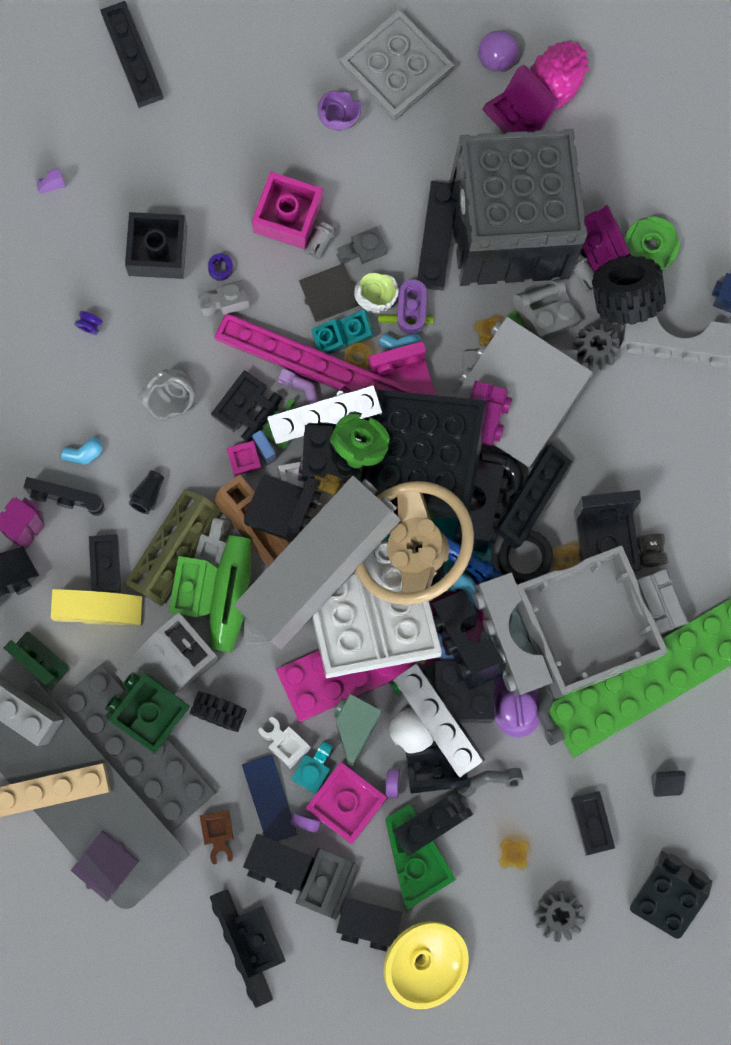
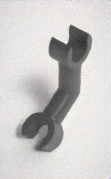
M549 685L542 687L544 695L538 707L537 717L545 729L547 742L552 746L565 739V736L560 727L554 724L549 714L555 698Z
M510 768L506 771H484L471 778L468 777L469 787L458 793L463 797H470L475 793L477 787L488 782L506 783V786L511 788L518 787L517 780H524L522 770L520 768Z

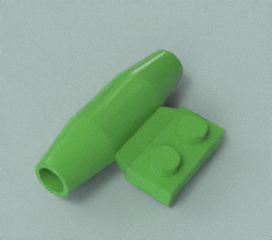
M229 535L218 568L206 560L178 556L168 613L177 614L179 612L181 615L197 618L210 614V649L233 652L244 620V615L234 604L250 586L252 539Z

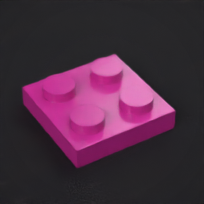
M340 762L305 809L352 845L387 797Z

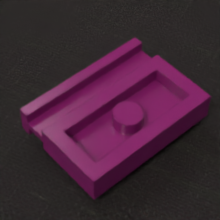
M608 205L585 216L584 225L587 229V237L583 244V249L594 272H597L600 266L606 265L605 263L610 260H615L618 257L632 256Z

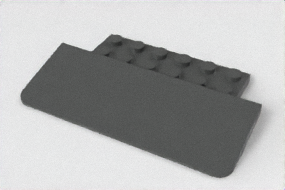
M101 664L57 703L41 684L35 680L24 693L64 720L50 743L42 746H36L0 721V772L10 784L97 764H106L111 792L33 810L114 904L122 909H130L136 906L190 855L172 833L216 793L167 738L154 754L107 720L105 716L108 713L105 710L107 703L114 695L120 697L124 690Z

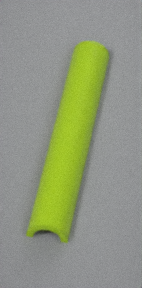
M378 315V323H397L398 315ZM434 316L425 317V324L434 323ZM410 319L407 323H416V321Z

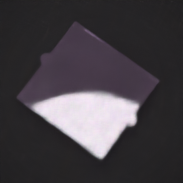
M102 830L71 869V872L86 884L87 889H92L108 902L139 863V860L123 848V843L116 842Z

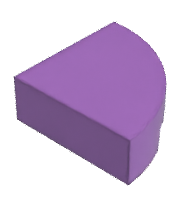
M60 168L47 172V178H39L37 181L39 194L66 187Z

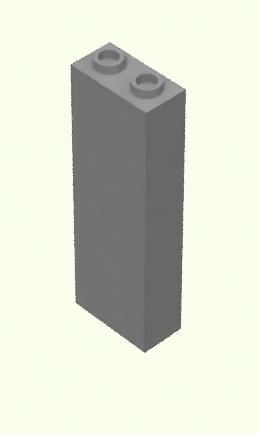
M352 476L234 604L271 643L281 650L401 521L394 513L397 507L385 496L379 500L374 495L378 490L366 479L360 482Z

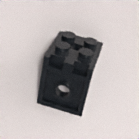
M640 490L581 497L574 510L581 562L605 552L601 548V540L610 538L615 542L616 547L622 545L632 570H641L633 512L641 502Z

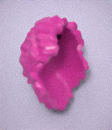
M563 41L562 43H556L555 46H548V50L544 52V55H538L535 63L530 67L535 76L557 98L559 104L555 110L563 107V104H567L570 99L574 98L579 87L583 84L585 72L590 70L589 66H587L589 63V59L586 58L587 50L583 49L578 42L567 41L565 43Z

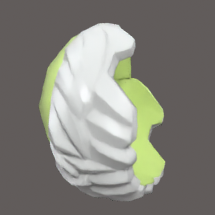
M369 273L363 276L360 282L356 284L354 297L357 303L367 312L380 313L381 311H387L394 305L399 289L392 276Z

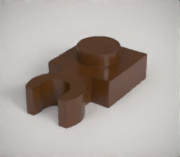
M229 810L200 815L204 845L213 844L214 847L210 854L212 864H217L216 856L220 851L226 852L228 862L233 861V853L226 846V841L234 840Z

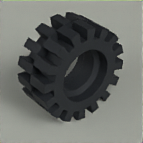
M198 691L190 714L216 726L239 732L247 710L225 699Z

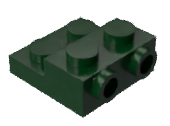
M140 669L137 674L132 672L123 683L126 689L120 697L114 695L105 707V710L108 711L105 716L109 722L155 754L190 706L165 688L163 684Z

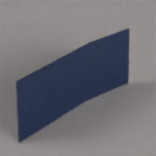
M269 755L242 764L264 837L277 842L298 835L295 826L290 823L292 815L273 756Z

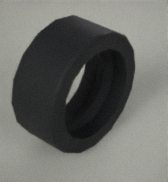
M530 530L524 540L534 543L542 553L541 564L532 573L522 574L514 570L509 563L508 557L509 551L513 546L506 540L501 544L498 553V566L503 575L512 572L515 583L518 585L545 575L550 570L553 561L552 547L548 540L539 532Z

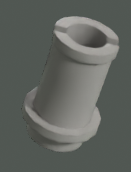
M324 222L315 225V233L304 250L308 255L313 253L312 257L316 259L321 258V254L329 239L334 238L333 232L335 229Z
M580 255L572 273H575L585 287V290L589 292L593 289L592 279L594 271L587 263L589 261L588 258L584 259Z

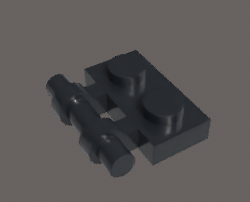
M243 370L212 411L211 417L233 432L242 424L247 429L241 438L246 442H250L253 439V434L263 430L262 426L267 421V417L278 411L277 406L283 398L275 392L269 400L262 395L266 391L267 385ZM257 404L262 409L253 420L247 415L254 405Z

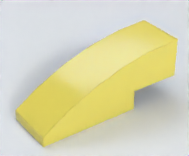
M52 589L51 619L60 622H83L84 624L141 625L143 597L108 592Z

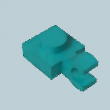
M323 741L314 758L305 754L291 780L317 794L331 770L324 766V763L334 747Z

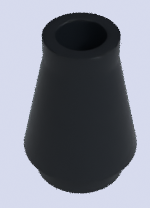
M150 470L143 481L129 495L131 498L129 505L140 513L149 514L150 510L155 509L161 485L165 478L160 473Z

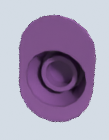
M502 671V674L498 675L494 680V714L497 725L503 733L511 737L521 738L530 735L540 722L537 717L540 705L538 689L514 697L513 692H509L506 688Z

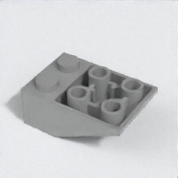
M178 612L116 672V675L124 683L130 673L135 672L137 674L142 669L178 696L218 661V658Z

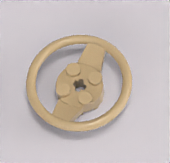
M412 481L393 486L376 496L379 500L384 496L389 501L395 498L398 500V517L401 521L390 532L387 552L392 565L401 572L403 593L388 590L378 584L367 571L364 561L355 569L360 582L370 593L384 601L401 605L428 602L453 586L466 569L474 544L472 520L463 502L453 492L438 484ZM422 493L437 496L448 503L458 516L462 529L461 549L454 566L444 578L431 586L433 577L437 574L435 571L442 566L444 561L447 562L449 544L447 537L431 521ZM421 544L422 548H418L419 552L415 553L414 549Z

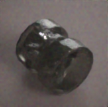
M648 534L637 537L638 548L641 549V567H656L669 563L668 555L664 552L663 547L666 543L664 534Z

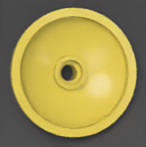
M428 921L409 927L394 940L385 957L384 980L389 992L398 1002L413 1009H428L444 1003L456 993L465 979L469 964L467 946L463 938L453 928L444 923ZM420 954H422V955H421V958H420L419 960L415 961V959L417 958V956H419Z

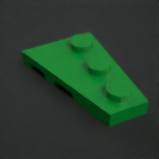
M411 804L385 818L405 911L456 880L433 841L407 856L392 832L417 816Z

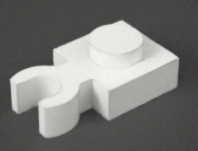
M270 717L269 721L274 725V730L267 733L260 727L258 731L264 740L273 741L269 749L291 769L311 748L290 727L282 732L278 720Z

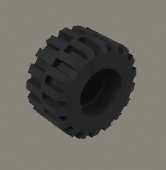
M634 255L618 257L615 260L606 262V265L600 266L597 272H594L592 285L596 310L603 320L607 319L608 322L618 323V325H633L637 322L648 321V318L655 317L657 312L662 311L664 308L663 305L666 303L663 273L661 266L655 263L654 260L646 259L644 256L634 257Z

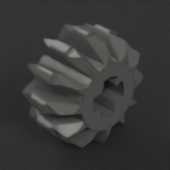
M592 323L588 325V331L580 329L578 332L580 338H575L573 341V345L577 347L574 350H578L577 356H582L579 364L590 363L588 367L590 371L594 369L595 364L598 365L601 371L605 370L606 363L613 365L615 363L614 357L620 354V349L616 347L620 343V338H611L615 331L610 329L605 332L604 323L600 324L598 330H596ZM596 343L597 347H602L601 351H598L596 347H592V344Z
M559 891L558 901H556L554 894L550 892L547 894L550 904L542 899L538 901V904L545 910L544 912H534V916L544 918V921L536 923V927H548L543 933L545 938H548L555 931V942H560L561 932H563L567 941L572 940L569 929L580 933V927L574 923L575 921H585V917L576 916L575 913L581 911L583 905L571 906L576 900L574 895H571L565 902L564 891ZM557 908L560 912L565 911L567 918H563L565 923L562 925L559 921H553L552 915H556L554 910Z

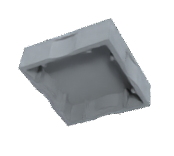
M622 545L587 558L569 569L553 571L517 585L522 600L516 607L536 655H543L553 681L549 686L555 699L657 660L668 653L655 620L642 600L638 581Z

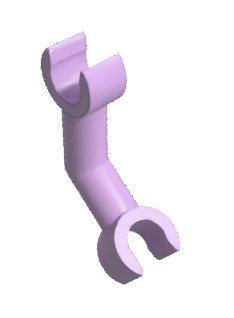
M282 369L278 383L305 391L308 404L319 401L312 382Z

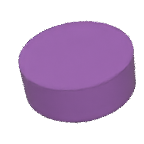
M389 769L386 777L387 798L398 799L400 769Z
M293 812L290 823L295 827L316 832L321 821Z

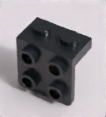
M263 475L245 514L244 523L252 528L292 542L311 521V517L308 516L311 508L316 509L321 497V492L317 491L319 480L308 477L304 488L270 475Z
M661 850L655 860L651 874L632 901L630 910L670 936L679 939L684 935L708 899L713 881L701 870L692 869L685 865L676 855L667 854Z

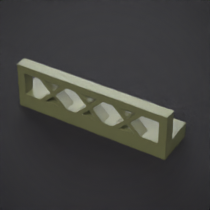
M184 489L124 584L162 606L173 589L178 556L193 558L201 534H208L213 519L218 518L221 513L220 509L206 497ZM189 500H194L189 509L184 511ZM177 525L174 533L169 535L171 528ZM162 548L160 555L154 559L156 552ZM147 572L141 585H138L137 582L142 574Z

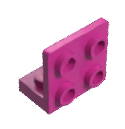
M423 341L368 357L370 372L421 393L436 395L425 361L426 350Z

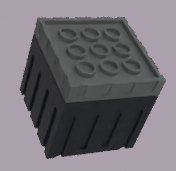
M564 129L563 131L541 130L529 133L527 131L507 132V134L489 133L478 134V136L460 135L449 180V188L452 192V217L455 218L453 225L455 244H458L456 249L458 269H461L459 275L460 286H469L470 283L476 282L478 285L497 284V281L516 283L524 282L525 279L547 281L552 280L554 277H559L561 280L570 278L587 237V229L584 225L583 199H581L580 174L577 170L576 146H574V129Z

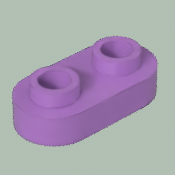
M407 280L399 289L397 323L399 329L406 334H417L425 326L427 290L425 285L418 280ZM413 294L416 295L417 298L410 299L408 298V296ZM413 319L416 323L408 324L407 321Z

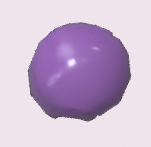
M493 31L481 40L478 57L482 65L490 71L506 72L511 66L518 63L520 47L511 34L505 31Z
M333 90L324 93L317 104L319 119L329 129L335 131L348 129L360 116L361 103L359 100L354 101L348 91L339 92Z

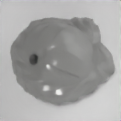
M165 369L153 376L147 386L138 393L137 397L143 406L148 408L151 416L158 421H165L167 418L184 414L192 406L196 394L195 383L182 370Z

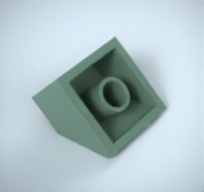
M350 694L347 700L343 698L340 700L334 712V717L337 718L336 726L347 764L353 768L381 717V710Z

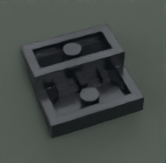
M435 741L423 751L416 753L406 752L411 794L469 787L468 772L459 777Z

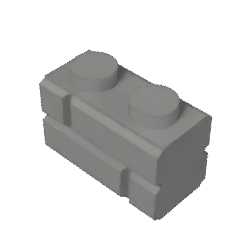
M667 569L637 580L642 600L652 614L661 635L679 629L689 623Z

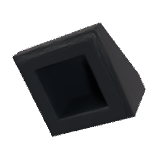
M668 771L654 773L652 775L653 795L655 797L681 795L684 789L685 772Z

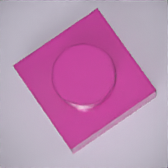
M254 440L226 448L234 477L262 470Z

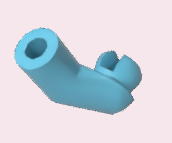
M384 333L378 345L389 351L421 342L422 340L418 334H409L397 340Z
M92 437L79 449L64 447L61 460L83 465L89 464L101 454L102 441L99 438Z

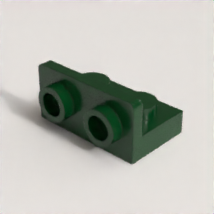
M26 632L17 643L10 640L3 648L51 690L70 670V667L30 632Z

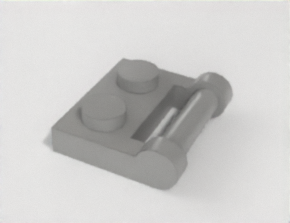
M561 279L553 280L548 286L530 293L522 292L513 297V304L528 331L541 339L575 327L582 321L566 294V286ZM553 296L556 301L534 311L530 307V304Z

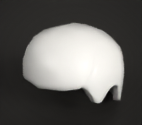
M407 708L396 714L389 725L390 737L394 744L400 745L407 753L423 751L432 745L434 741L413 708Z

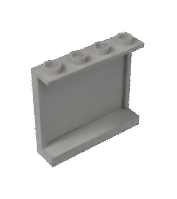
M506 317L504 322L499 320L490 334L494 337L488 346L483 344L475 356L478 361L473 369L468 367L459 381L463 384L457 393L452 391L448 397L470 399L475 381L509 390L508 397L513 398L508 414L503 413L500 424L505 425L500 442L495 441L494 445L531 468L584 389L593 372Z

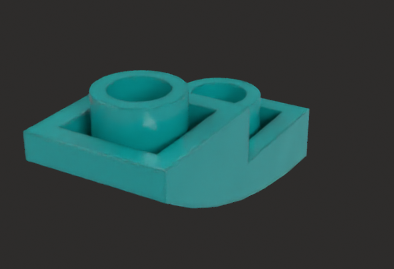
M364 309L341 320L333 319L311 329L317 350L326 354L376 337L369 313Z

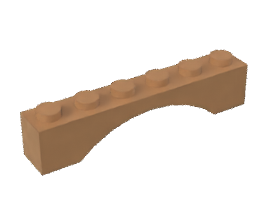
M238 475L218 490L214 504L244 538L252 539V548L269 567L289 543L285 539L252 528L244 523L245 514L255 491L241 475Z

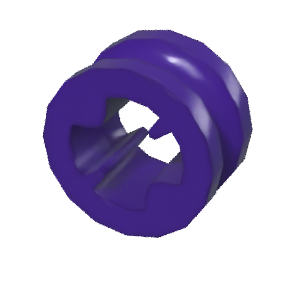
M223 253L213 255L208 262L209 275L217 281H224L231 276L233 271L231 258ZM220 261L225 262L226 271L216 272L214 264L218 262L220 265Z
M80 311V320H76L74 325L84 332L97 335L99 332L97 327L101 326L103 321L89 312Z

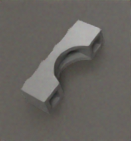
M656 315L653 318H648V321L623 325L620 348L627 349V352L631 354L648 352L654 353V356L667 359L674 356L681 357L683 361L689 363H696L700 360L710 362L712 366L725 367L731 364V324L711 321L706 330L698 336L679 338L666 332L660 325Z
M512 572L480 583L474 587L473 599L476 607L479 610L482 609L486 620L483 621L486 634L488 637H493L495 646L504 661L503 667L506 672L504 682L507 690L513 692L514 697L552 684L553 681L543 655H534L523 651L515 644L510 635L509 618L511 612L522 600Z

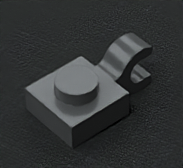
M376 226L351 236L352 244L337 248V257L341 264L358 257L361 263L364 264L387 255L388 250Z

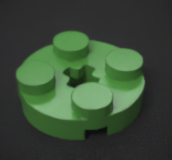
M653 216L634 222L625 236V241L632 256H644L646 259H652L661 266L662 271L674 262L680 249V240H678V236L675 233L676 229L670 222L660 217ZM651 239H655L656 246L659 248L649 250L644 241L650 242Z
M349 414L340 418L330 438V442L338 454L347 460L348 465L353 468H361L363 465L371 466L381 462L388 450V443L390 441L388 432L378 421L372 418L369 421L360 419V414ZM356 438H358L359 440L364 439L366 442H360Z

